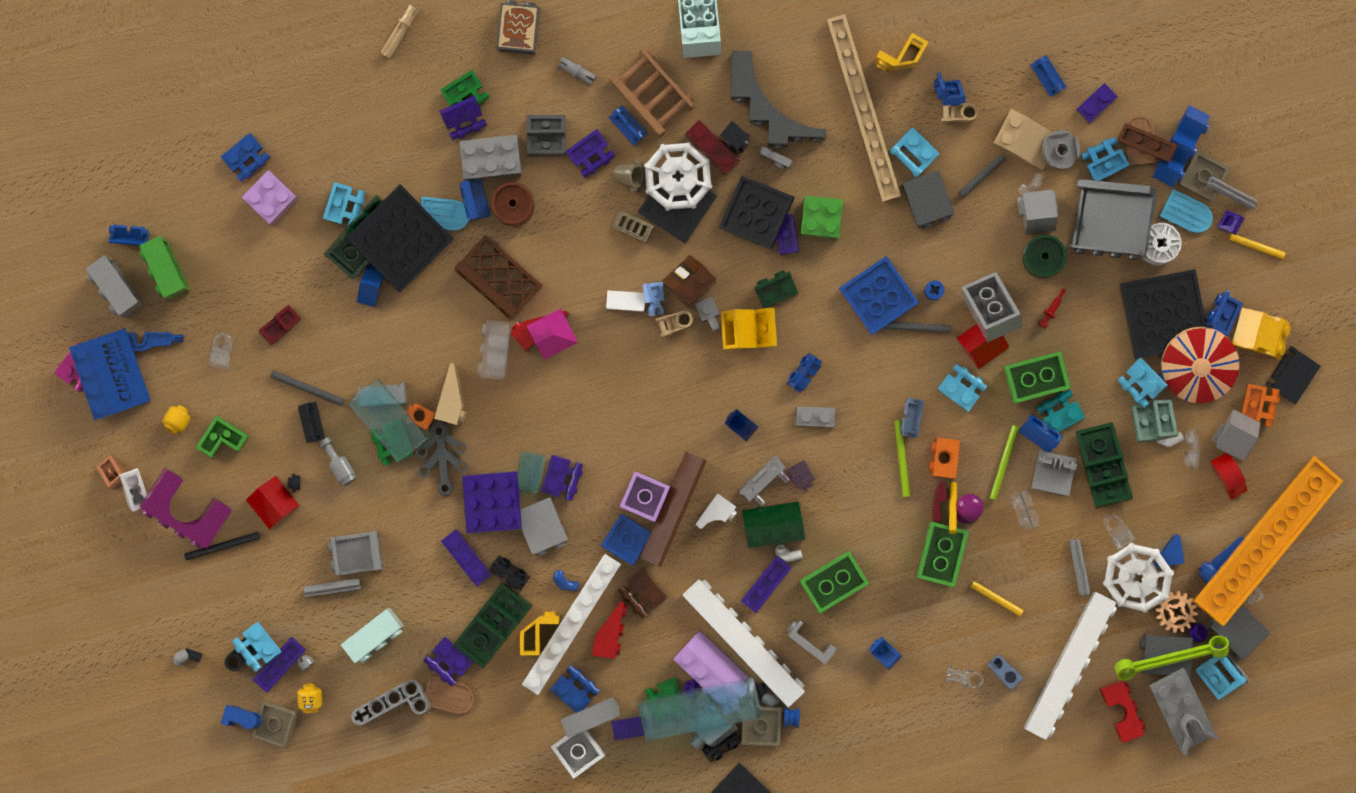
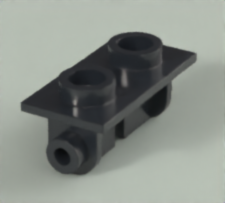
M317 402L298 406L306 443L325 439Z
M500 555L490 567L492 573L502 580L506 575L509 576L506 583L516 590L519 589L521 591L530 579V576L523 569L517 568L511 564L509 559Z
M735 731L716 747L705 744L701 750L711 763L721 759L728 750L731 751L737 748L742 740Z

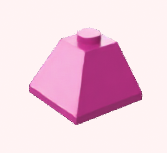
M561 308L527 325L544 360L578 343Z

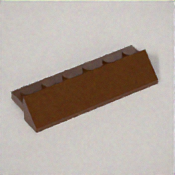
M685 452L641 554V559L659 567L662 566L707 460Z

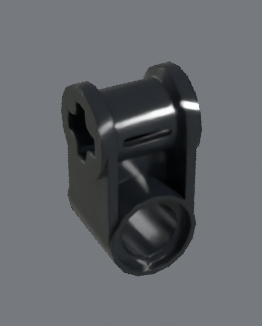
M248 646L252 656L256 655L257 653L252 646ZM234 649L225 658L224 663L228 670L237 671L246 664V659ZM232 657H237L239 660V665L236 668L231 667L229 663Z

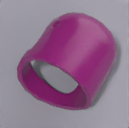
M966 494L957 499V520L964 524L973 523L983 514L984 504L977 495Z

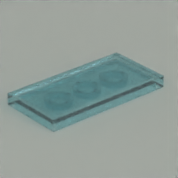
M379 379L348 403L397 462L401 461L428 438Z

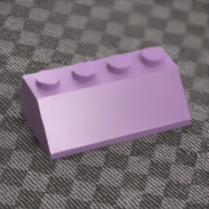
M700 630L673 658L728 712L755 685V682Z

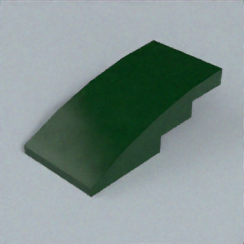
M377 194L324 253L327 258L352 279L369 262L345 237L383 201Z
M1113 422L1076 431L1077 442L1095 509L1133 500L1127 471L1123 462V454Z
M502 582L453 645L484 669L533 605Z

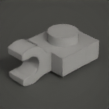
M713 297L696 303L695 306L702 322L708 320L712 332L719 330L720 327L715 317L720 315Z

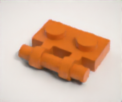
M1247 383L1241 413L1260 422V418H1265L1264 426L1272 427L1273 420L1276 418V405L1280 400V397H1278L1280 390L1272 388L1271 395H1266L1267 387ZM1264 401L1269 402L1267 412H1262Z

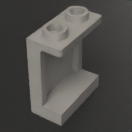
M551 497L521 509L522 531L532 555L537 554L539 557L548 553L547 549L554 546L555 549L566 545L565 541L568 540V537Z
M378 531L332 537L331 542H328L329 553H333L334 561H331L332 572L336 573V576L384 569Z
M793 620L787 628L789 631L787 635L826 664L837 649L829 643L821 652L797 633L803 622L800 620L795 622Z

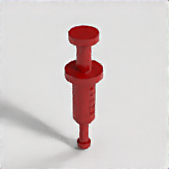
M1062 289L1059 296L1054 298L1048 310H1044L1043 313L1046 316L1042 322L1039 321L1038 325L1046 329L1048 320L1055 318L1054 313L1059 307L1061 297L1066 292V289Z

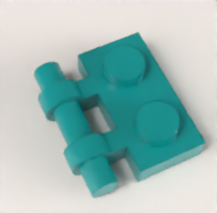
M1070 389L1057 393L1056 397L1049 401L1046 399L1041 405L1036 407L1039 414L1044 411L1047 412L1048 416L1043 418L1042 421L1057 432L1084 419L1085 416L1077 401L1069 404L1067 399L1073 396ZM1061 403L1063 408L1054 412L1052 407Z

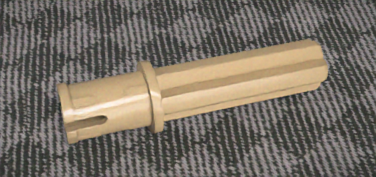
M408 5V8L402 18L398 19L399 23L383 47L382 55L391 58L408 28L412 27L411 24L419 13L418 9Z

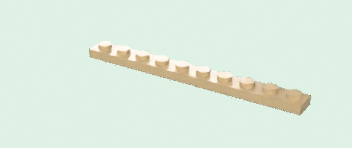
M843 14L827 19L829 31L881 200L885 202L901 197L846 15Z

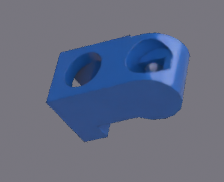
M226 705L221 724L234 726L235 723H238L245 729H257L262 723V718L256 712L234 705Z

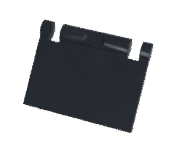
M1290 346L1289 350L1295 353L1292 357L1287 353L1284 355L1270 377L1277 382L1274 385L1267 381L1266 385L1270 388L1279 389V394L1297 404L1321 366L1296 348Z

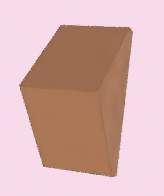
M109 455L96 468L108 488L116 490L122 485L119 475L125 473V470L112 455Z

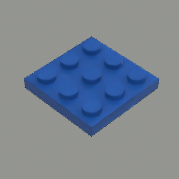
M887 256L839 288L871 336L919 304V301Z

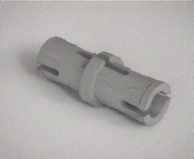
M564 56L560 61L567 64V66L559 62L558 68L572 74L573 78L577 77L590 86L592 85L593 81L588 79L587 76L595 80L596 74L582 68V65H577Z

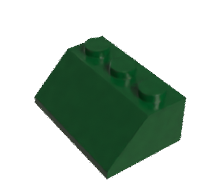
M799 501L742 510L748 548L805 539Z

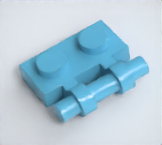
M334 182L323 219L342 225L343 219L348 218L349 225L359 214L361 205H364L366 192L358 190L357 196L351 195L352 187ZM349 201L354 202L351 213L346 212Z
M1139 358L1126 371L1131 376L1129 380L1124 376L1117 380L1122 385L1121 388L1125 392L1128 391L1134 397L1133 400L1143 408L1149 405V402L1145 399L1147 395L1154 399L1168 386L1142 358ZM1135 383L1143 389L1141 393L1133 386Z
M956 363L952 369L958 373L957 376L954 378L948 374L937 390L969 412L980 397L974 392L975 389L979 388L981 391H984L987 385L982 382L980 377L976 378L968 372L969 369L965 366L961 367ZM963 377L972 383L969 388L960 382Z
M256 622L242 633L246 639L244 642H241L238 637L232 641L236 647L235 650L238 654H242L246 659V664L249 667L251 666L255 672L261 668L257 662L258 660L262 659L267 664L282 652L259 622ZM250 645L257 653L254 656L247 649Z

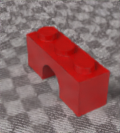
M1118 680L1100 687L1099 689L1106 706L1110 707L1120 704L1124 708L1125 714L1123 719L1114 723L1120 742L1125 743L1145 735L1143 730L1146 728L1142 718L1138 719L1136 714L1138 707L1136 702L1130 699L1129 694L1131 690L1128 683Z

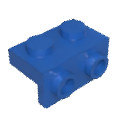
M937 72V79H934V90L936 91L937 99H941L942 105L958 106L966 103L960 80L943 82L941 73Z
M1227 290L1222 294L1219 293L1215 298L1214 304L1216 305L1206 317L1208 322L1205 326L1220 331L1225 336L1229 335L1243 305L1240 301L1229 296L1230 292Z

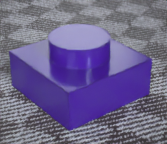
M1226 210L1218 228L1236 235L1245 218Z

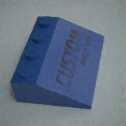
M126 328L69 347L94 421L151 401Z

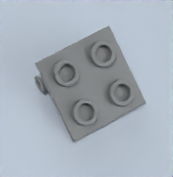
M1039 451L1031 488L1069 496L1073 475L1077 468V459Z

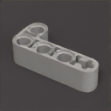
M408 680L356 708L351 714V719L356 725H367L407 702L414 713L424 715L430 711L431 703L421 684L414 680ZM413 683L417 689L411 695L408 692V686ZM394 693H398L400 697L396 704L391 701V696ZM422 700L426 706L420 712L417 709V703ZM377 702H380L383 706L382 711L379 713L374 710V705ZM359 713H371L364 716L363 720H358Z

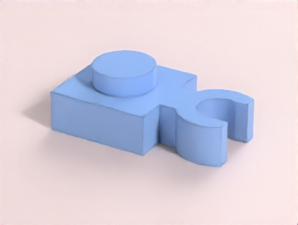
M663 282L643 284L644 301L650 304L648 315L655 316V309L657 310V315H663L664 309L660 304V301H665Z

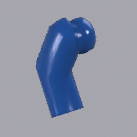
M561 570L554 572L553 581L561 590L578 591V582L567 581L564 577V572Z

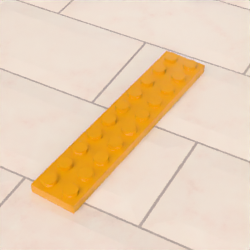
M1312 456L1195 597L1193 602L1219 625L1224 626L1342 484L1343 480L1317 457Z

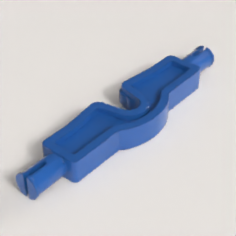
M144 332L143 343L139 344L136 333H127L134 351H147L154 346H171L174 342H184V339H176L184 338L183 334L172 335L171 332Z

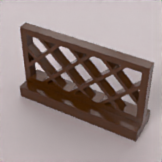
M486 235L454 269L456 273L511 321L542 287V284ZM485 241L491 246L492 253L481 254L480 247ZM494 256H503L506 259V266H495ZM470 257H479V267H470L466 262ZM481 257H492L493 267H481ZM506 269L507 279L496 280L495 270ZM509 269H517L520 272V279H509ZM482 270H493V280H485L482 277ZM531 281L536 286L533 291L524 292L523 282ZM507 282L508 293H500L496 290V283ZM510 282H521V292H510ZM511 295H521L522 303L518 307L511 303Z

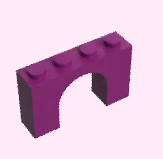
M165 467L139 505L143 510L141 513L150 519L152 517L159 520L158 523L167 529L169 526L175 529L174 533L183 539L185 536L192 540L190 543L200 549L202 546L207 549L231 513V508L213 497L198 519L191 522H182L175 519L170 513V501L183 482V479Z

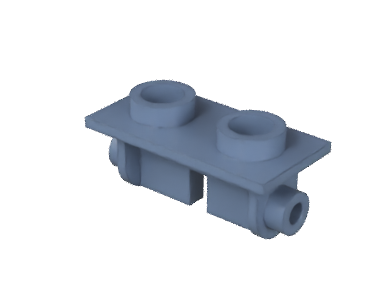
M907 397L904 408L906 418H903L900 429L902 436L918 438L925 400Z

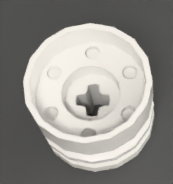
M1167 223L1151 225L1146 258H1140L1144 262L1156 266L1170 262L1178 255L1181 249L1182 240L1179 232ZM1162 239V240L1164 241V242L1162 243L1163 246H1161V247L1159 248V247L1157 246V245H1158V242H1157V241H1159V240Z

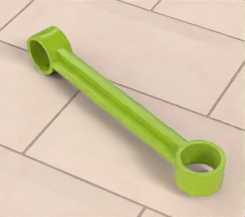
M1214 636L1210 639L1209 644L1137 662L1123 659L1115 664L1114 669L1119 680L1127 681L1132 679L1138 672L1202 656L1212 655L1216 658H1223L1229 653V641L1224 636ZM1216 645H1224V646H1225V647L1222 648V649H1216V648H1214V646H1216Z

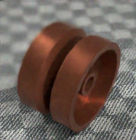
M507 182L499 186L493 193L491 200L492 210L497 219L509 226H520L526 223L533 215L535 208L534 199L529 189L517 182ZM515 200L516 206L511 207L509 205V202H513Z

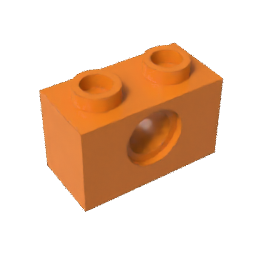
M935 438V442L932 441L931 453H934L933 461L930 460L929 472H932L931 476L956 479L960 440ZM941 453H946L949 456V460L945 464L939 461Z

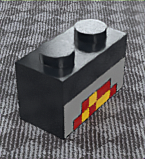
M731 121L720 134L719 140L737 155L739 151L743 153L749 146L750 135Z

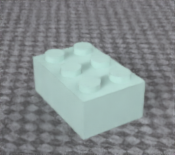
M388 608L342 643L341 646L354 663L359 661L363 663L372 656L370 652L374 649L377 652L387 645L386 640L388 638L394 639L403 632L401 628L404 625L392 609Z

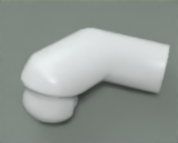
M1180 431L1177 437L1156 442L1166 447H1172L1185 439Z
M779 544L775 548V554L784 562L803 559L801 550L791 552L783 544Z

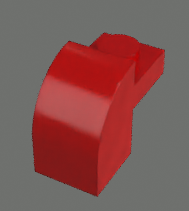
M1224 453L1210 461L1215 475L1223 483L1226 493L1231 500L1248 491L1245 485L1246 480L1240 468L1228 453Z

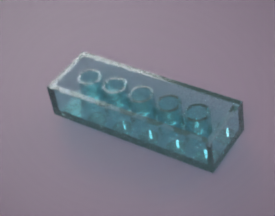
M753 677L645 699L637 704L646 741L753 720L762 715Z

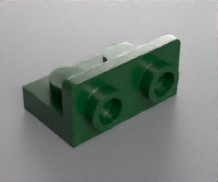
M783 270L774 274L775 278L769 281L765 278L756 282L758 286H755L754 289L763 309L798 294L790 271L785 273Z

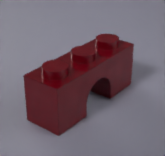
M700 119L686 132V137L698 149H701L725 176L739 164L740 160Z

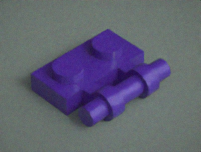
M475 96L440 111L447 130L453 127L456 129V131L449 133L452 140L462 139L466 134L473 131L478 132L481 130L480 128L487 126L485 119L476 120L477 117L483 114ZM471 120L472 124L461 128L460 124Z
M597 129L566 150V153L576 167L581 164L586 166L581 171L584 178L596 173L598 168L604 164H609L610 160L615 157L612 150L606 154L602 150L608 144ZM598 154L600 158L591 164L588 159Z
M552 455L541 492L560 497L561 491L564 490L567 491L565 499L572 501L574 494H577L578 489L576 487L579 477H582L583 474L581 472L583 464L576 462L574 469L569 468L571 460ZM567 474L572 475L569 486L564 485Z
M446 637L432 650L437 655L436 659L433 660L430 656H427L423 660L428 665V669L434 670L441 677V680L444 683L447 682L451 687L456 683V680L452 677L453 673L456 672L461 677L474 663ZM441 661H444L450 667L447 672L439 665Z

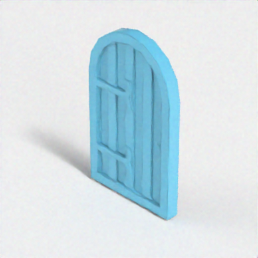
M1172 189L1159 216L1193 233L1204 232L1210 227L1213 220L1209 207L1175 189Z
M422 197L421 206L444 230L457 231L467 225L468 220L462 202L454 199Z

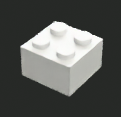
M589 730L568 738L566 735L551 746L573 779L605 756L604 751Z

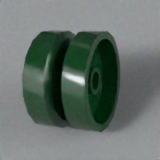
M1040 235L1033 238L1024 247L1022 252V264L1025 270L1031 276L1038 279H1047L1056 275L1064 267L1067 260L1066 249L1063 243L1051 235ZM1042 253L1048 256L1046 260L1042 259Z

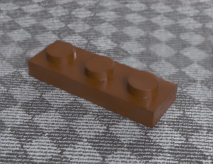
M1126 123L1117 140L1121 144L1167 163H1171L1178 148V145Z

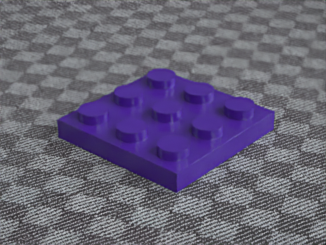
M518 471L462 476L467 533L522 529Z

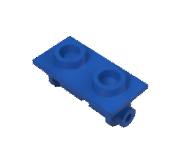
M1047 55L1030 65L1050 97L1066 88Z
M623 105L615 109L613 114L608 117L633 146L648 134Z
M113 224V226H109V233L111 234L108 243L139 246L148 242L150 233L145 227L131 226L130 231H127V226Z
M808 353L801 359L797 370L789 376L787 385L793 387L799 393L804 391L811 381L806 377L807 374L814 377L820 369L822 361Z

